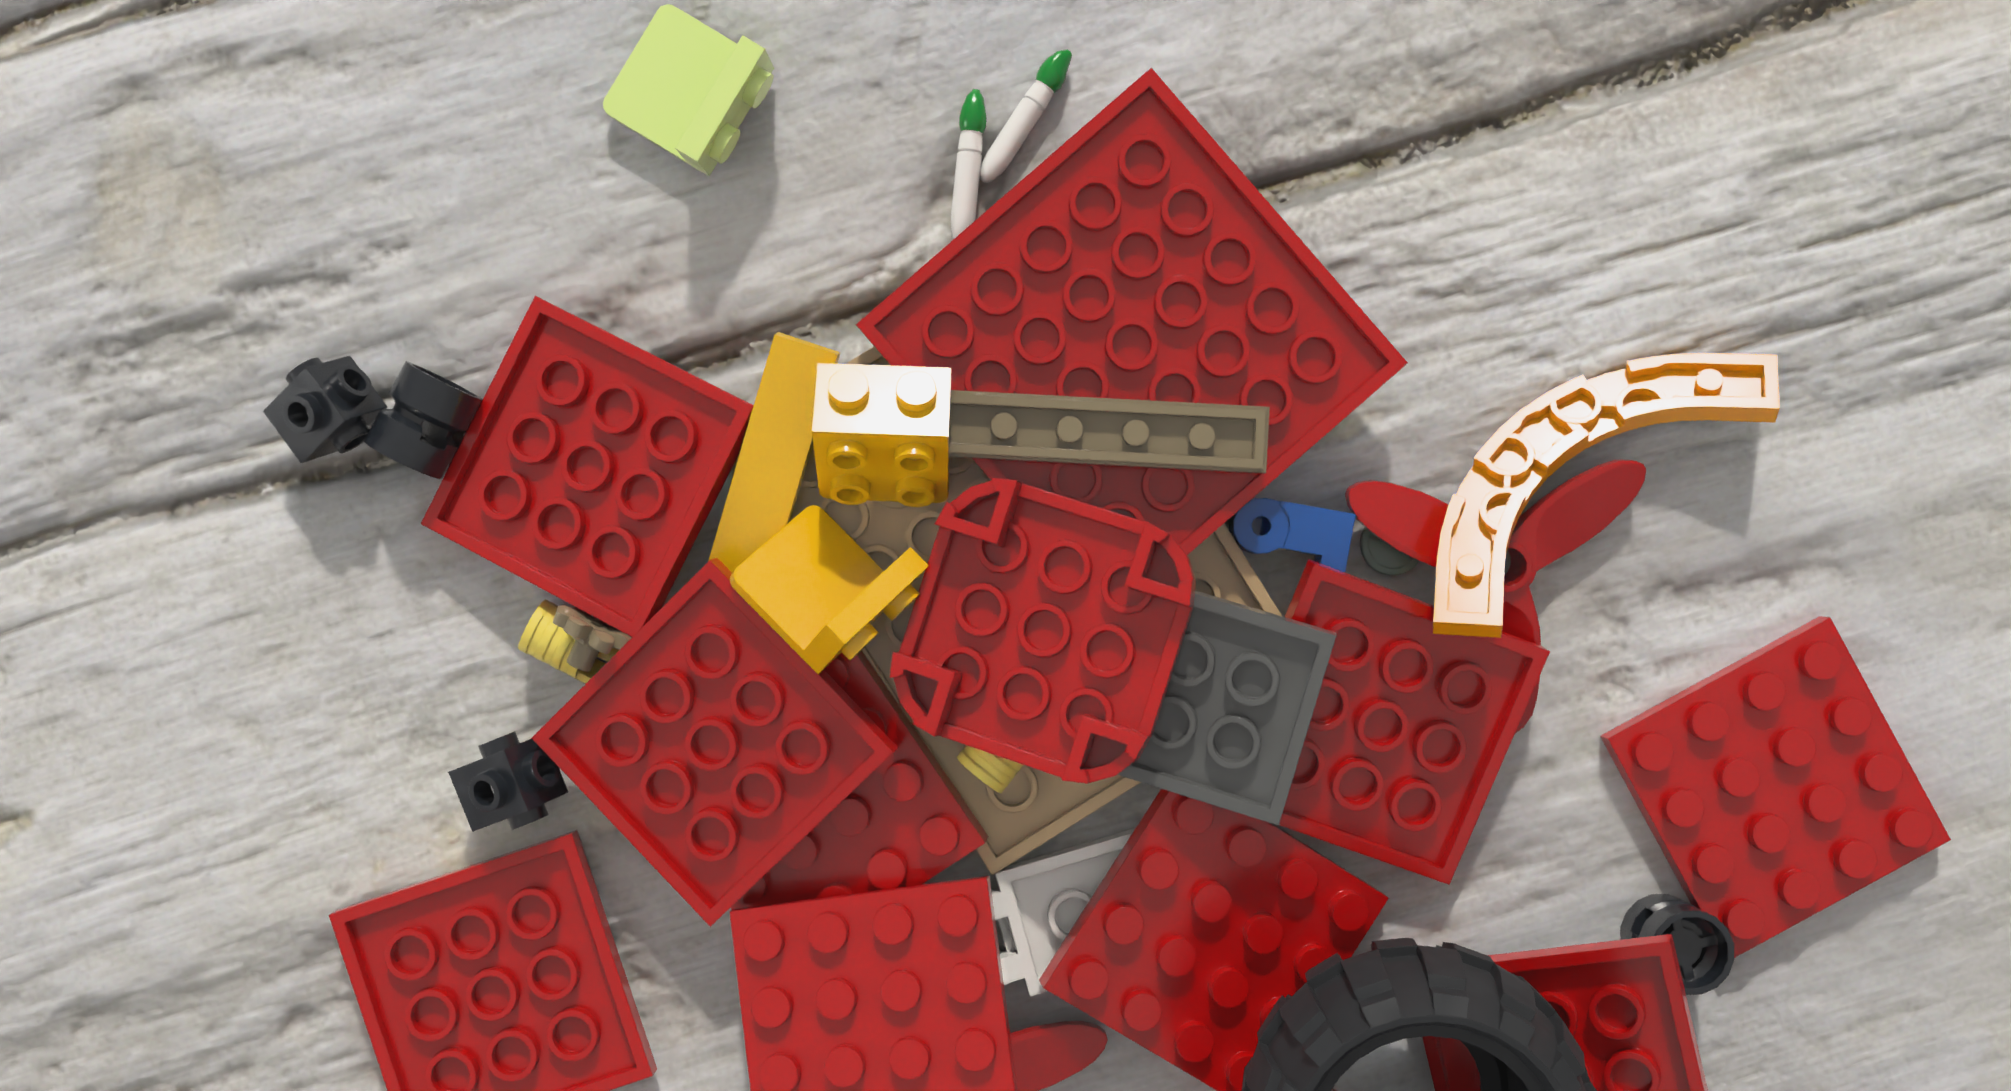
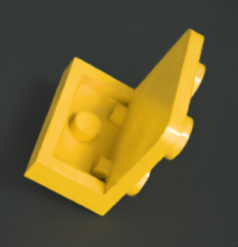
M818 363L812 438L819 494L824 498L833 499L838 503L846 505H858L866 501H892L909 507H924L931 503L946 501L949 492L951 368Z
M811 505L805 508L737 566L730 576V583L733 589L819 674L840 653H843L851 661L879 633L871 624L883 613L891 621L901 614L920 594L912 584L929 565L910 547L883 571L821 507Z

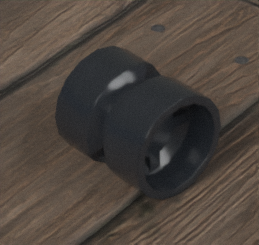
M405 361L389 392L395 402L393 408L379 411L364 442L377 452L404 466L430 477L443 479L458 450L453 436L455 432L468 430L483 399L436 373Z
M1669 894L1648 895L1637 900L1625 913L1620 926L1621 940L1672 934L1686 995L1704 994L1717 988L1728 977L1734 963V942L1727 927L1715 916Z

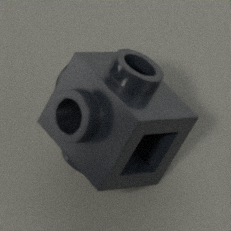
M346 356L323 363L319 358H312L295 367L285 378L289 385L263 412L300 463H304L335 452L345 453L362 444L371 429L369 425L376 419L380 410L387 408V405L372 386L369 377L357 366L351 356Z
M515 731L479 745L478 748L482 755L481 759L448 772L472 832L506 819L512 830L549 815L544 803L568 793L560 768L532 738L520 743Z

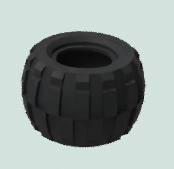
M1414 938L1372 941L1371 951L1344 960L1341 959L1337 952L1309 969L1305 973L1307 982L1293 996L1288 994L1285 998L1282 995L1258 1030V1044L1253 1057H1251L1244 1068L1242 1091H1331L1339 1078L1356 1061L1375 1049L1405 1038L1434 1036L1457 1039L1467 1047L1475 1060L1479 1072L1481 1091H1597L1589 1079L1585 1067L1584 1053L1566 1024L1551 1004L1523 977L1511 974L1495 964L1490 956L1449 942H1443L1442 947L1436 945V947L1417 945Z

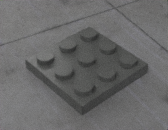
M1195 590L1193 611L1153 735L1141 757L1119 775L1279 826L1337 633Z

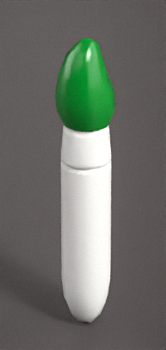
M1068 49L1055 52L1039 67L1036 74V83H1033L1024 95V98L1021 99L982 161L980 169V179L982 182L989 183L994 181L1005 171L1043 114V110L1046 109L1053 96L1052 94L1061 89L1066 80L1072 58V53Z
M973 89L966 96L959 116V127L962 133L960 134L957 150L959 152L956 159L951 209V232L953 239L976 219L982 159V134L986 129L987 122L984 98L978 89Z

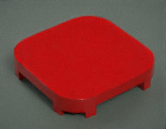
M992 478L991 481L969 487L951 503L946 502L935 522V525L940 527L927 563L929 566L925 570L918 591L920 594L916 597L900 650L892 654L890 678H894L899 701L914 722L912 724L934 737L941 736L1061 777L1062 781L1089 784L1119 775L1141 757L1153 735L1193 611L1196 580L1189 557L1169 533L1147 521L1137 520L1032 487L1018 480Z

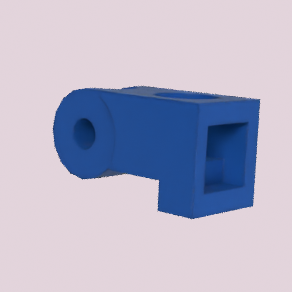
M1255 498L1250 500L1230 518L1229 532L1239 548L1248 553L1264 554L1276 549L1314 555L1315 562L1346 572L1356 514L1268 498Z

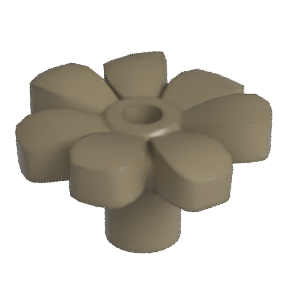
M558 606L553 618V624L564 628L563 630L575 640L567 658V663L582 671H591L599 652L609 654L611 648L620 650L632 638L577 607Z

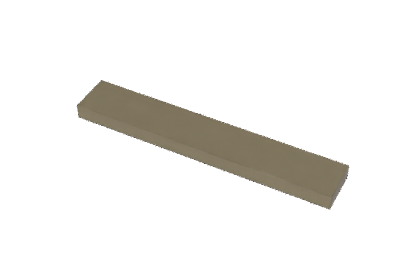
M951 390L949 457L1264 474L1267 467L1270 407Z

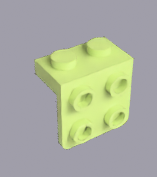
M666 4L657 10L605 96L603 108L614 120L707 176H710L717 163H724L734 150L740 137V130L738 128L750 108H757L767 95L773 82L774 75L772 71L774 67L765 48L742 35L739 42L735 43L679 8Z

